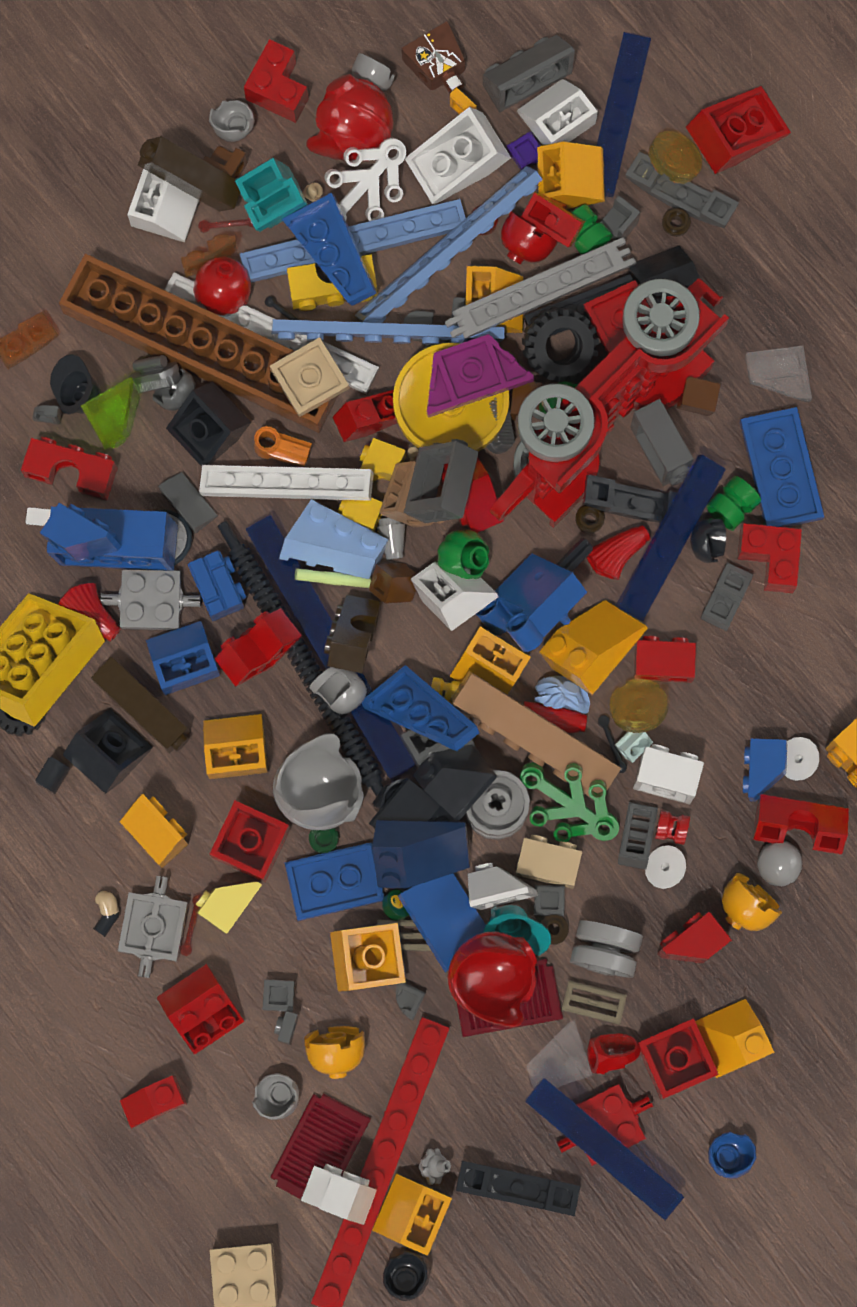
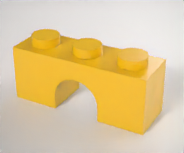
M372 254L361 256L377 292ZM315 264L287 268L293 309L310 311L318 305L327 304L330 307L344 304V301H346L333 283H326L318 277ZM378 293L375 294V295H373V296H371V297H369V298H367V299H365V300H363V301H361V302H366V301L371 300L374 296H377Z
M373 438L370 446L366 444L362 450L360 461L363 464L360 469H371L373 471V482L380 479L390 481L395 464L404 463L406 450ZM372 497L371 501L342 500L338 513L375 532L379 519L382 517L379 511L383 502Z

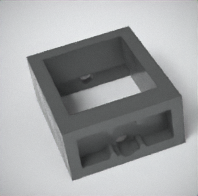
M658 399L635 411L630 428L663 487L669 483L675 486L686 480L693 457L661 400Z
M452 439L448 443H432L431 446L420 447L404 513L423 523L463 518L478 451L468 447L467 442L459 439ZM444 464H448L441 497H436Z

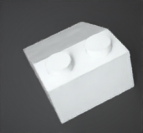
M469 107L405 157V160L429 200L435 205L490 175L511 157L484 113Z

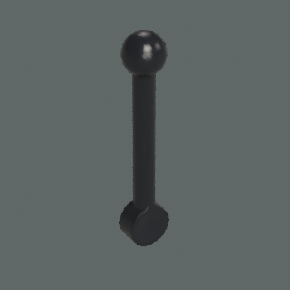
M268 296L265 299L264 303L267 307L275 308L289 320H299L277 304L274 297Z
M602 715L598 719V725L604 729L616 763L621 767L619 773H624L627 770V765L622 762L618 749L615 746V741L608 726L610 719L606 715Z

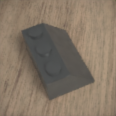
M558 35L551 38L544 37L538 40L531 49L525 52L520 50L514 53L507 62L501 65L497 63L490 66L483 74V87L500 113L572 74L575 50Z

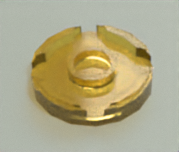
M664 131L659 133L649 147L650 161L656 171L662 176L665 173L668 177H671L669 180L674 183L685 184L691 182L701 171L702 159L700 152L692 141L678 132Z
M633 679L625 682V686L618 687L613 692L610 698V714L615 724L625 731L632 733L650 731L657 728L667 716V695L660 688V685L654 681Z

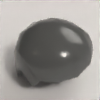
M181 369L183 374L179 373L181 380L178 384L170 388L155 390L152 400L162 408L169 411L179 410L192 390L195 389L196 384L193 376L184 369Z

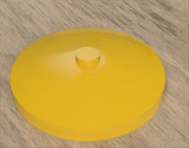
M442 343L420 351L404 365L397 377L393 392L395 418L405 437L417 448L431 446L432 443H448L452 439H459L467 442L468 447L480 451L495 439L505 424L509 409V390L428 418L427 406L434 353L460 343ZM491 401H497V420H495L496 418H494L491 411L492 408H490L491 405H489Z

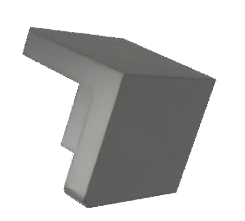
M617 196L614 200L613 208L601 222L613 235L612 238L614 240L623 237L626 239L637 226L640 211L622 197Z

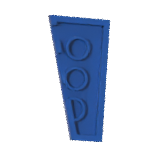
M332 193L282 219L351 306L377 294L336 197Z
M406 665L366 696L362 702L364 709L455 751L461 749L480 733L472 721Z

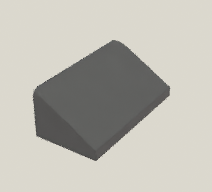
M182 472L158 486L159 491L177 513L183 517L195 534L218 517Z

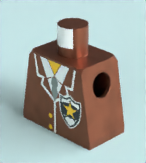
M447 21L401 48L403 62L430 90H435L443 84L449 93L456 87L460 91L463 89L464 84L459 75L465 71V60Z

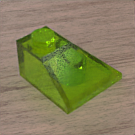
M132 377L81 405L88 423L105 450L110 447L114 449L125 443L126 438L130 436L140 400Z

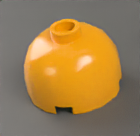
M736 873L728 882L722 895L723 909L728 914L725 918L726 921L737 930L743 927L749 931H760L769 927L782 914V911L778 910L779 904L758 884L755 887L748 885L747 882L750 878Z
M333 1026L327 1027L329 1033L319 1035V1030L308 1033L304 1037L306 1056L312 1067L318 1072L329 1074V1078L332 1079L344 1078L347 1076V1072L354 1070L361 1063L365 1053V1038L363 1031L359 1033V1028Z

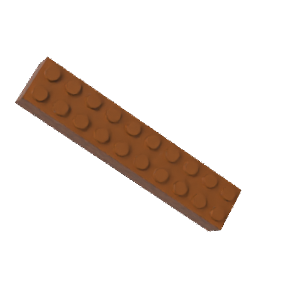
M84 254L59 301L63 314L155 357L164 355L168 363L177 362L180 369H184L208 382L213 381L217 386L317 433H320L338 397H334L299 417L270 370V365L295 352L294 350L90 255Z

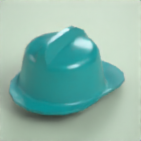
M505 905L502 907L494 906L491 909L490 921L486 924L484 933L501 932L512 937H523L533 949L535 956H539L548 950L551 944L550 932L541 923L529 918L523 908L517 905Z

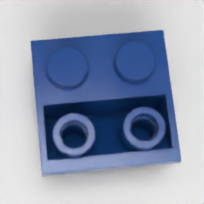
M58 503L40 531V534L53 547L77 561L116 552L121 547L115 539L117 534L111 531L108 525L96 518L92 522L83 510L73 504H70L67 508Z
M201 621L146 640L156 675L165 695L220 676Z

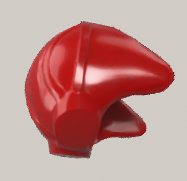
M351 74L343 75L333 80L327 86L326 94L317 108L316 125L320 131L316 136L307 139L306 146L315 154L345 161L344 152L350 147L357 149L379 148L384 140L391 138L393 130L392 107L385 94L372 82L357 79ZM356 152L351 153L349 161L356 160L358 154Z
M485 932L470 938L459 947L451 960L447 975L451 995L463 1009L486 1022L511 1028L520 1026L524 1020L523 1014L520 1011V1005L529 1001L536 987L535 966L537 959L534 951L523 937H512L501 932Z

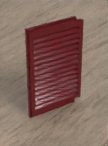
M546 958L537 960L535 966L536 987L529 1001L520 1005V1011L523 1014L524 1020L518 1027L563 1019L553 966L547 967ZM457 1003L463 1037L512 1029L511 1027L486 1022L466 1011Z
M313 1094L270 1176L271 1179L278 1180L276 1187L302 1199L314 1166L324 1169L325 1164H329L342 1169V1176L371 1118L325 1094L322 1095L321 1099Z

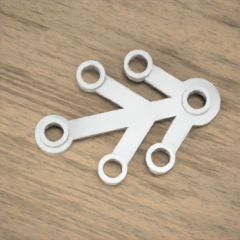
M396 138L386 139L380 144L379 148L357 149L350 147L345 150L344 160L348 165L358 166L363 160H377L371 168L344 171L330 169L326 172L325 181L332 188H338L342 183L357 182L339 203L345 220L347 217L346 213L366 191L368 192V208L365 212L367 219L373 221L384 218V212L380 208L379 176L386 168L388 185L384 190L386 198L391 202H398L402 199L403 190L399 186L398 165L406 157V148L400 140ZM396 149V156L393 158L388 157L389 151ZM356 152L358 154L357 159L349 161V155ZM338 174L339 178L336 182L332 183L329 181L331 175ZM392 189H398V194L395 197L389 196ZM379 210L378 217H370L372 211Z

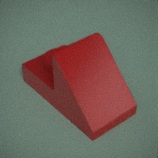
M536 192L531 197L520 217L566 247L572 246L585 221L567 211L566 204Z

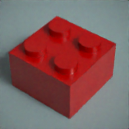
M235 800L209 855L223 864L266 883L291 830L290 826Z
M694 1018L637 1043L640 1055L660 1100L719 1075Z

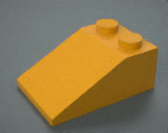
M604 600L570 621L568 625L559 628L539 653L554 671L593 695L648 628L645 624Z

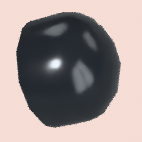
M705 519L698 522L694 527L690 543L691 549L698 560L704 563H716L718 559L714 558L724 555L726 529L722 519Z
M405 1251L401 1255L392 1257L383 1272V1285L391 1297L401 1301H409L423 1294L429 1283L428 1267L419 1255L410 1251Z

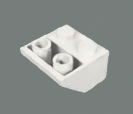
M561 79L517 110V113L543 146L563 141H572L596 124L598 112L581 89L564 79Z
M143 169L127 215L132 227L185 242L200 200Z
M433 562L411 578L422 602L451 631L498 598L497 593L481 577L479 579L461 578L446 572L437 562ZM464 569L468 574H470V569Z

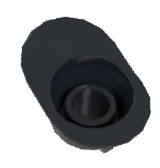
M73 354L64 356L54 366L50 378L51 389L60 409L68 415L74 413L84 414L89 411L97 412V402L101 394L100 385L91 376L84 361L79 356Z

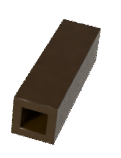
M162 136L147 139L140 149L141 157L137 166L219 212L235 209L240 195V190L235 182L237 179Z
M110 657L91 677L93 682L169 754L174 749L179 751L188 742L189 738L187 736L190 733L188 728L115 659Z

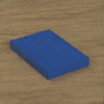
M371 843L285 862L298 921L382 902L384 898L382 887L377 886Z
M453 873L415 885L398 896L445 973L449 970L451 960L459 947L470 938L484 933L486 924L477 910L470 907L469 897Z

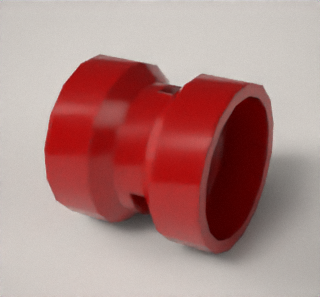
M661 810L655 839L665 840L668 838L672 839L676 844L684 845L690 816L683 814L674 816L670 811ZM674 821H676V825H675V829H674V834L672 835V830H673V826H674Z

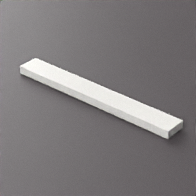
M174 272L165 291L206 309L205 305L195 300L193 293L194 281ZM246 305L240 307L239 311L234 314L219 315L294 351L312 342L307 340V335H295L294 340L278 339V334H271L272 320L274 318ZM322 341L341 373H343L349 387L367 395L379 371V367Z

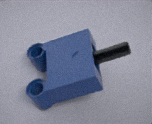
M581 538L556 564L532 553L495 590L498 598L477 612L476 615L492 634L497 636L507 631L522 651L529 652L536 649L542 643L547 633L559 621L563 625L570 623L571 619L568 617V612L587 593L572 571L592 552L593 546L586 539Z

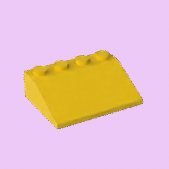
M28 593L0 626V709L13 718L35 727L105 642L95 620Z

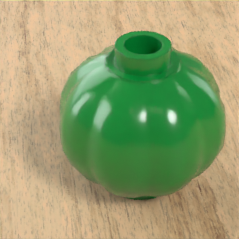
M452 531L445 536L443 542L438 547L437 563L450 574L464 579H479L489 566V547L475 531ZM464 569H470V574H468Z

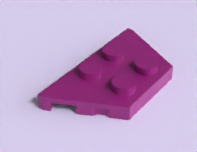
M489 334L435 352L427 416L429 418L534 382L533 374L530 371L527 372L515 361L516 359L508 351L503 350L499 343Z

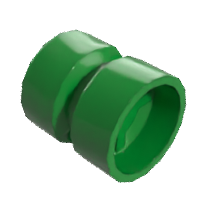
M587 204L571 212L585 221L574 244V247L581 255L602 247L611 240L613 235L602 222L596 223L597 216Z
M733 476L723 487L724 493L716 494L706 505L714 519H722L725 528L730 531H734L745 519L744 513H751L761 502V498L755 489L738 476Z

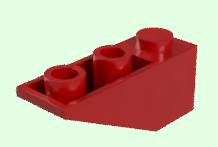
M394 390L346 402L338 410L333 419L343 442L366 437L397 424L393 407Z

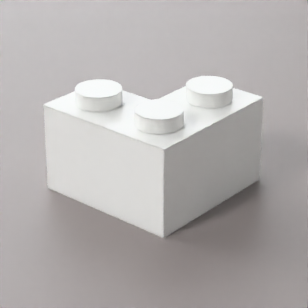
M325 1164L324 1169L314 1166L301 1201L346 1220L364 1225L377 1191L368 1187L370 1180L346 1171L341 1176L343 1170L329 1164Z

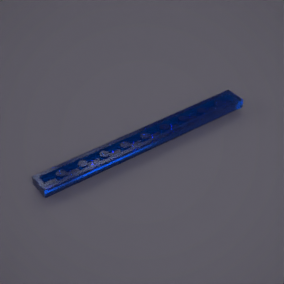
M269 515L245 530L327 670L330 668L327 666L329 654H324L327 637L330 635L332 620L309 581L295 580L296 568L302 569L297 559L289 558L288 561L279 559L285 539L272 516ZM356 672L365 683L367 688L366 696H368L373 690L363 673ZM362 703L351 711L352 716L389 780L415 766L412 757L390 720L364 709Z

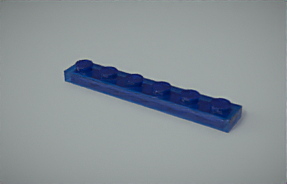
M626 32L623 33L597 141V146L603 148L604 196L611 198L614 197L651 38Z
M703 454L698 455L616 604L617 608L639 621L645 619L726 471L724 467Z
M544 1077L524 1100L664 1220L670 1216L683 1200L684 1196Z

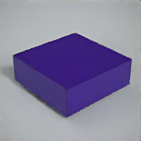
M531 132L507 145V151L520 170H523L526 166L531 167L538 162L537 147L540 145Z

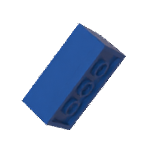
M51 506L50 516L56 507ZM80 508L92 522L96 518L108 525L110 530L117 534L115 539L121 545L119 551L77 561L47 542V553L60 566L174 571L178 525L167 512Z

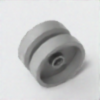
M493 770L498 777L465 813L467 823L475 833L486 839L501 840L511 837L522 828L527 819L530 799L526 787L518 777L507 771ZM498 801L502 804V809L499 811L496 810V807L491 809V804Z
M580 920L576 937L580 941L593 946H574L570 963L599 974L633 978L637 962L620 952H639L643 936L620 927Z

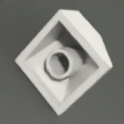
M492 863L478 865L475 867L476 872L468 873L469 903L472 908L483 910L538 896L536 889L497 866L493 867Z

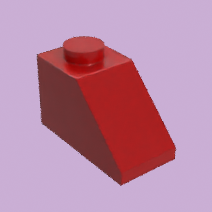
M173 1075L146 1086L120 1100L131 1129L187 1105L177 1078Z

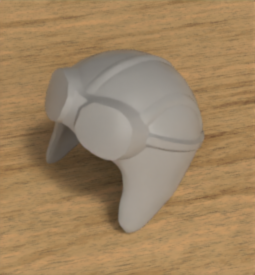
M326 733L299 746L285 759L274 776L273 795L276 804L286 818L300 827L310 830L332 829L344 822L354 821L361 808L364 792L361 787L360 771L350 758L343 757L339 753L340 740L335 734Z

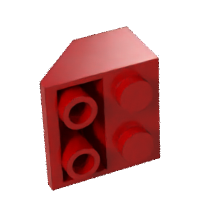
M698 912L683 925L686 929L683 933L679 935L675 930L660 943L662 949L657 954L663 959L704 963L731 942L732 939L710 912L704 916Z
M207 964L156 997L168 1019L194 1055L245 1022Z

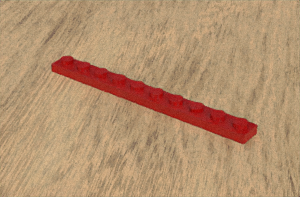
M424 1017L420 1020L360 1177L370 1180L368 1187L377 1190L364 1225L343 1219L311 1302L315 1306L343 1307L446 1040L449 1027Z

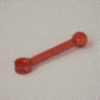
M250 218L247 220L216 223L202 220L198 224L199 230L203 233L213 228L245 225L253 228L254 226Z
M195 895L192 899L194 907L185 944L180 948V952L184 956H189L192 953L190 945L198 915L196 912L199 909L196 902L201 895Z

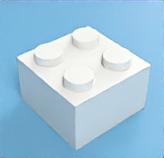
M652 744L651 748L645 747L641 756L633 789L690 805L696 795L704 762L698 761V756L681 752L679 756L669 753V748Z

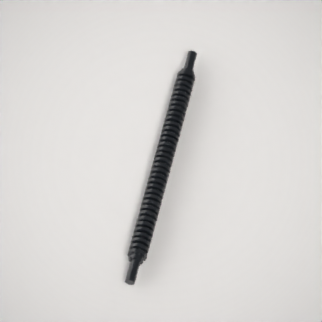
M227 521L219 524L217 527L231 549L229 552L231 555L230 561L234 564V568L238 570L239 576H242L241 579L243 583H246V588L250 589L249 593L253 596L254 602H257L256 605L261 609L260 612L268 611L272 613L280 608L285 612L286 608L281 606L282 602L278 599L277 593H273L275 590L273 586H270V581L266 580L267 576L263 573V569L259 567L254 554H251V549L246 548L244 544H240ZM285 612L286 616L289 618L290 615L288 614V612ZM300 638L286 653L288 654L287 658L292 660L291 665L296 667V673H300L298 676L300 680H303V685L308 686L306 690L308 693H311V699H316L314 704L319 706V712H324L321 716L323 719H327L325 721L327 726L332 725L329 727L330 731L335 732L334 734L340 738V745H343L341 750L343 752L348 751L345 753L346 758H351L360 770L361 784L366 785L368 789L371 788L375 796H377L384 787L381 783L383 781L381 777L382 771L380 769L374 771L378 768V764H371L375 759L373 756L368 757L371 753L369 749L364 750L367 746L365 743H361L363 741L362 737H356L359 735V732L353 730L355 725L350 723L351 719L349 716L345 717L347 713L338 714L334 712L321 696L314 694L309 688L323 671H319V664L314 665L317 662L316 659L311 658L313 654L311 651H308L309 647L304 645V639Z

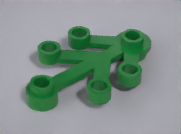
M533 762L527 763L522 767L520 781L528 789L537 788L562 805L549 808L542 806L534 807L530 812L529 818L534 826H543L547 820L580 817L586 821V823L574 825L564 822L558 823L554 829V838L558 842H568L573 836L590 834L598 840L608 841L618 834L619 822L613 814L608 812L605 798L607 786L603 781L594 780L589 785L588 794L595 802V813L586 807L581 782L583 770L580 765L571 763L565 768L564 778L570 785V796L544 778L542 766ZM574 770L577 771L579 775L576 777H572L568 774V772ZM532 775L535 776L537 780L529 781L526 777ZM594 787H600L603 791L601 793H595L592 789ZM540 813L544 818L536 819L534 814ZM607 825L610 829L601 830L599 826ZM566 830L568 834L562 836L558 833V831Z

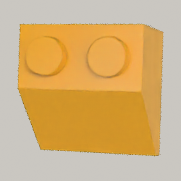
M398 923L330 932L338 992L406 983Z

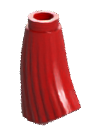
M643 525L633 527L595 545L592 552L586 558L596 574L609 579L619 580L628 560L646 545V542L651 540Z
M96 583L71 586L58 603L62 607L93 618L103 638L109 642L121 630L99 600Z
M523 702V705L567 733L585 732L587 715L563 707L559 709L546 707L543 703Z

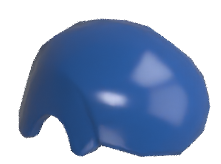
M726 1132L715 1138L708 1150L709 1164L718 1175L724 1178L737 1179L747 1174L756 1160V1146L746 1134L739 1135Z

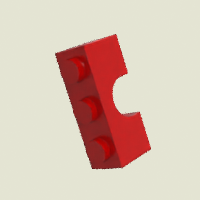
M40 437V440L31 438L21 472L25 478L53 485L54 478L59 470L65 467H73L79 471L76 487L80 493L108 500L118 468L115 462L112 461V457L100 452H96L95 455L84 453L85 450L81 447L69 444L66 448L57 445V442L53 439Z
M761 794L755 814L753 840L784 843L787 831L800 829L811 836L813 840L812 850L842 855L848 837L849 809Z

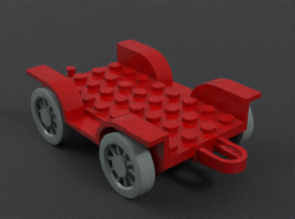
M700 278L688 288L669 279H653L636 287L629 295L624 306L622 322L626 337L575 388L564 384H548L532 391L523 401L517 423L521 441L516 448L513 460L515 479L493 504L490 513L501 521L527 497L550 519L549 524L554 528L583 499L586 475L597 476L599 452L603 447L606 436L615 427L613 424L620 415L624 418L633 409L639 410L658 399L661 400L666 410L673 407L682 399L686 378L702 379L712 369L714 360L703 349L727 326L729 317L724 314L720 318L702 300L704 298L713 307H716L724 297H720ZM662 292L661 302L657 304L652 294ZM646 298L651 308L640 303ZM637 312L646 316L637 318ZM557 397L556 407L551 409L546 399ZM539 403L543 405L546 414L535 409ZM532 416L542 421L532 423Z

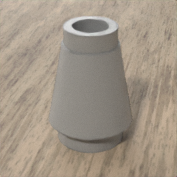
M391 518L379 519V527H376L378 534L388 539L384 551L386 560L404 558L405 524Z

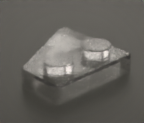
M803 346L746 353L745 358L750 384L804 402L811 401L812 396Z
M575 1020L570 1021L526 1065L535 1095L593 1076Z

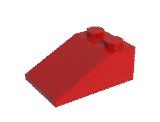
M762 86L702 109L686 126V129L714 174L736 166L791 133Z

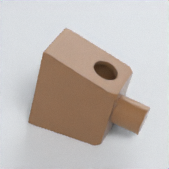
M410 461L395 464L379 514L412 527L432 525L434 522L423 523L404 513L416 462ZM440 483L436 497H441L443 486Z

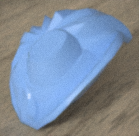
M564 676L547 677L537 682L535 688L539 697L534 698L536 702L543 703L544 706L554 709L563 707L583 714L589 712L590 700L588 693Z

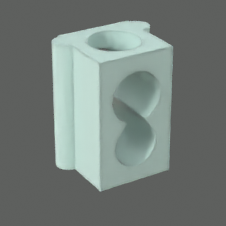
M635 724L615 746L625 759L633 763L644 752L645 747H649L653 741L644 730Z

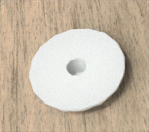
M796 737L787 741V771L785 776L795 781L805 780L812 776L820 762L817 746L810 739Z
M669 845L661 846L650 854L645 875L648 881L655 887L661 889L671 888L684 877L686 859L683 853L676 847Z

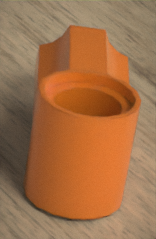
M268 426L257 430L254 436V449L259 457L264 459L273 458L298 467H305L312 443L278 433L276 429ZM266 437L271 438L275 444L270 448H264L259 444L260 440Z

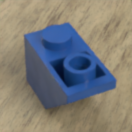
M751 738L750 746H745L744 764H749V776L743 777V793H748L749 801L756 802L761 794L766 793L786 774L787 740Z

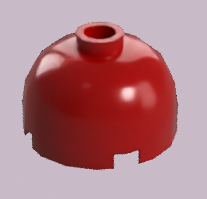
M511 211L501 229L502 244L509 251L507 257L520 265L523 261L537 263L546 259L554 250L558 241L520 218L521 216Z
M224 256L214 257L206 261L197 271L193 287L195 300L198 303L200 301L206 306V310L214 314H234L239 311L240 307L248 303L251 280L248 271L237 260Z

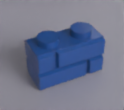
M216 551L188 564L212 621H216L244 608L242 600L246 598L240 582L234 584L230 574L234 573L235 570L229 556L223 558L221 552Z

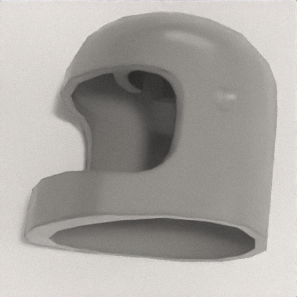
M333 667L321 673L309 687L314 694L321 696L329 707L338 714H346L356 709L363 702L367 694L366 685L356 672Z

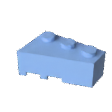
M311 499L286 536L279 559L286 561L289 558L307 561L306 565L315 567L316 564L333 567L335 572L369 579L374 572L376 564H379L382 559L388 539Z

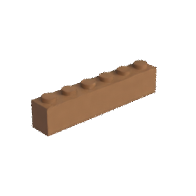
M468 671L450 699L455 708L468 719L470 716H473L479 720L478 727L491 735H494L495 732L505 737L503 742L516 751L522 747L530 752L528 758L542 767L545 763L555 768L552 773L563 781L567 782L564 778L567 765L571 763L580 765L583 770L581 779L583 793L589 796L588 790L592 781H603L608 790L621 770V767L471 671ZM574 770L568 772V774L572 777H576L579 775L578 772ZM594 787L592 789L595 793H601L603 791L600 787Z

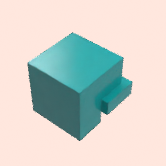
M275 158L268 160L235 180L244 201L248 202L244 207L255 230L258 232L276 226L282 222L283 218L308 204L290 168Z

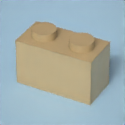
M531 835L530 839L524 838L515 876L573 889L582 851L576 850L577 845L568 842H559V846L547 843V838L537 835Z

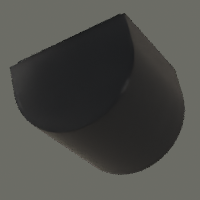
M48 757L35 779L36 784L56 794L70 768L53 757Z

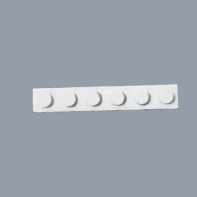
M202 465L199 493L202 496L371 501L373 471L371 469Z

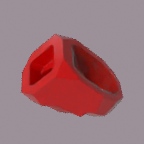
M621 1033L600 1035L590 1039L587 1056L592 1073L605 1074L612 1070L623 1069L625 1065L636 1061L640 1056L636 1039Z

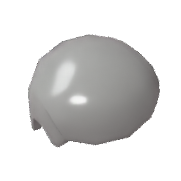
M358 53L352 67V75L355 78L372 82L382 92L391 87L395 77L392 75L389 79L391 71L388 67L361 53Z
M223 100L221 105L216 110L211 109L209 114V122L216 135L228 142H237L245 138L251 132L255 123L254 114L248 104L239 100L228 102Z
M785 840L784 843H767L764 845L757 860L760 876L770 885L782 887L793 883L802 870V856L798 848Z
M280 1073L266 1075L255 1086L253 1107L262 1117L271 1120L285 1119L297 1108L299 1102L298 1085L287 1075Z

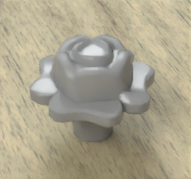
M439 1148L434 1150L427 1149L426 1155L422 1157L419 1164V1170L422 1176L427 1179L429 1185L434 1183L441 1184L442 1177L451 1169L450 1162L442 1156Z

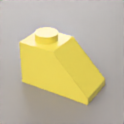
M253 881L213 888L211 892L205 890L196 902V905L199 907L196 913L227 934L262 884Z

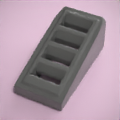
M629 802L618 857L619 865L647 869L658 811L657 807ZM632 816L650 818V822L632 819ZM630 827L648 830V832L643 833L638 831H632L630 830ZM628 839L643 841L646 843L645 845L628 842Z

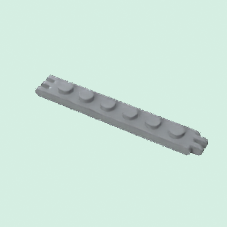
M623 237L453 311L454 317L445 321L447 328L458 324L459 328L450 332L452 338L463 334L464 338L467 339L635 265L636 261L634 258L627 261L623 260L624 257L631 254L629 248L621 251L618 250V247L626 244Z

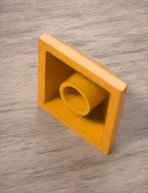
M746 999L695 1021L719 1075L715 1076V1078L775 1053L762 1024Z

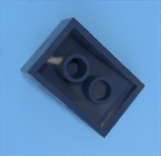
M376 820L372 851L378 887L409 888L470 868L466 822Z

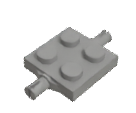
M122 570V585L119 594L101 593L102 605H118L121 629L176 630L180 627V615L183 607H201V595L183 594L181 589V571Z
M156 876L153 893L144 895L128 893L118 952L133 954L141 959L138 977L150 978L153 961L163 959L178 962L188 902L172 900L165 895L169 879L167 877Z

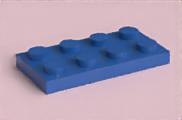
M797 407L740 419V426L756 491L761 498L760 507L764 524L766 526L786 528L823 520L824 513Z

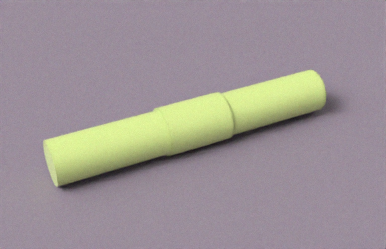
M298 568L295 570V580L362 588H369L371 583V577L365 579L338 572Z

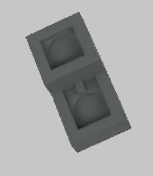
M727 562L700 619L727 631L754 575Z

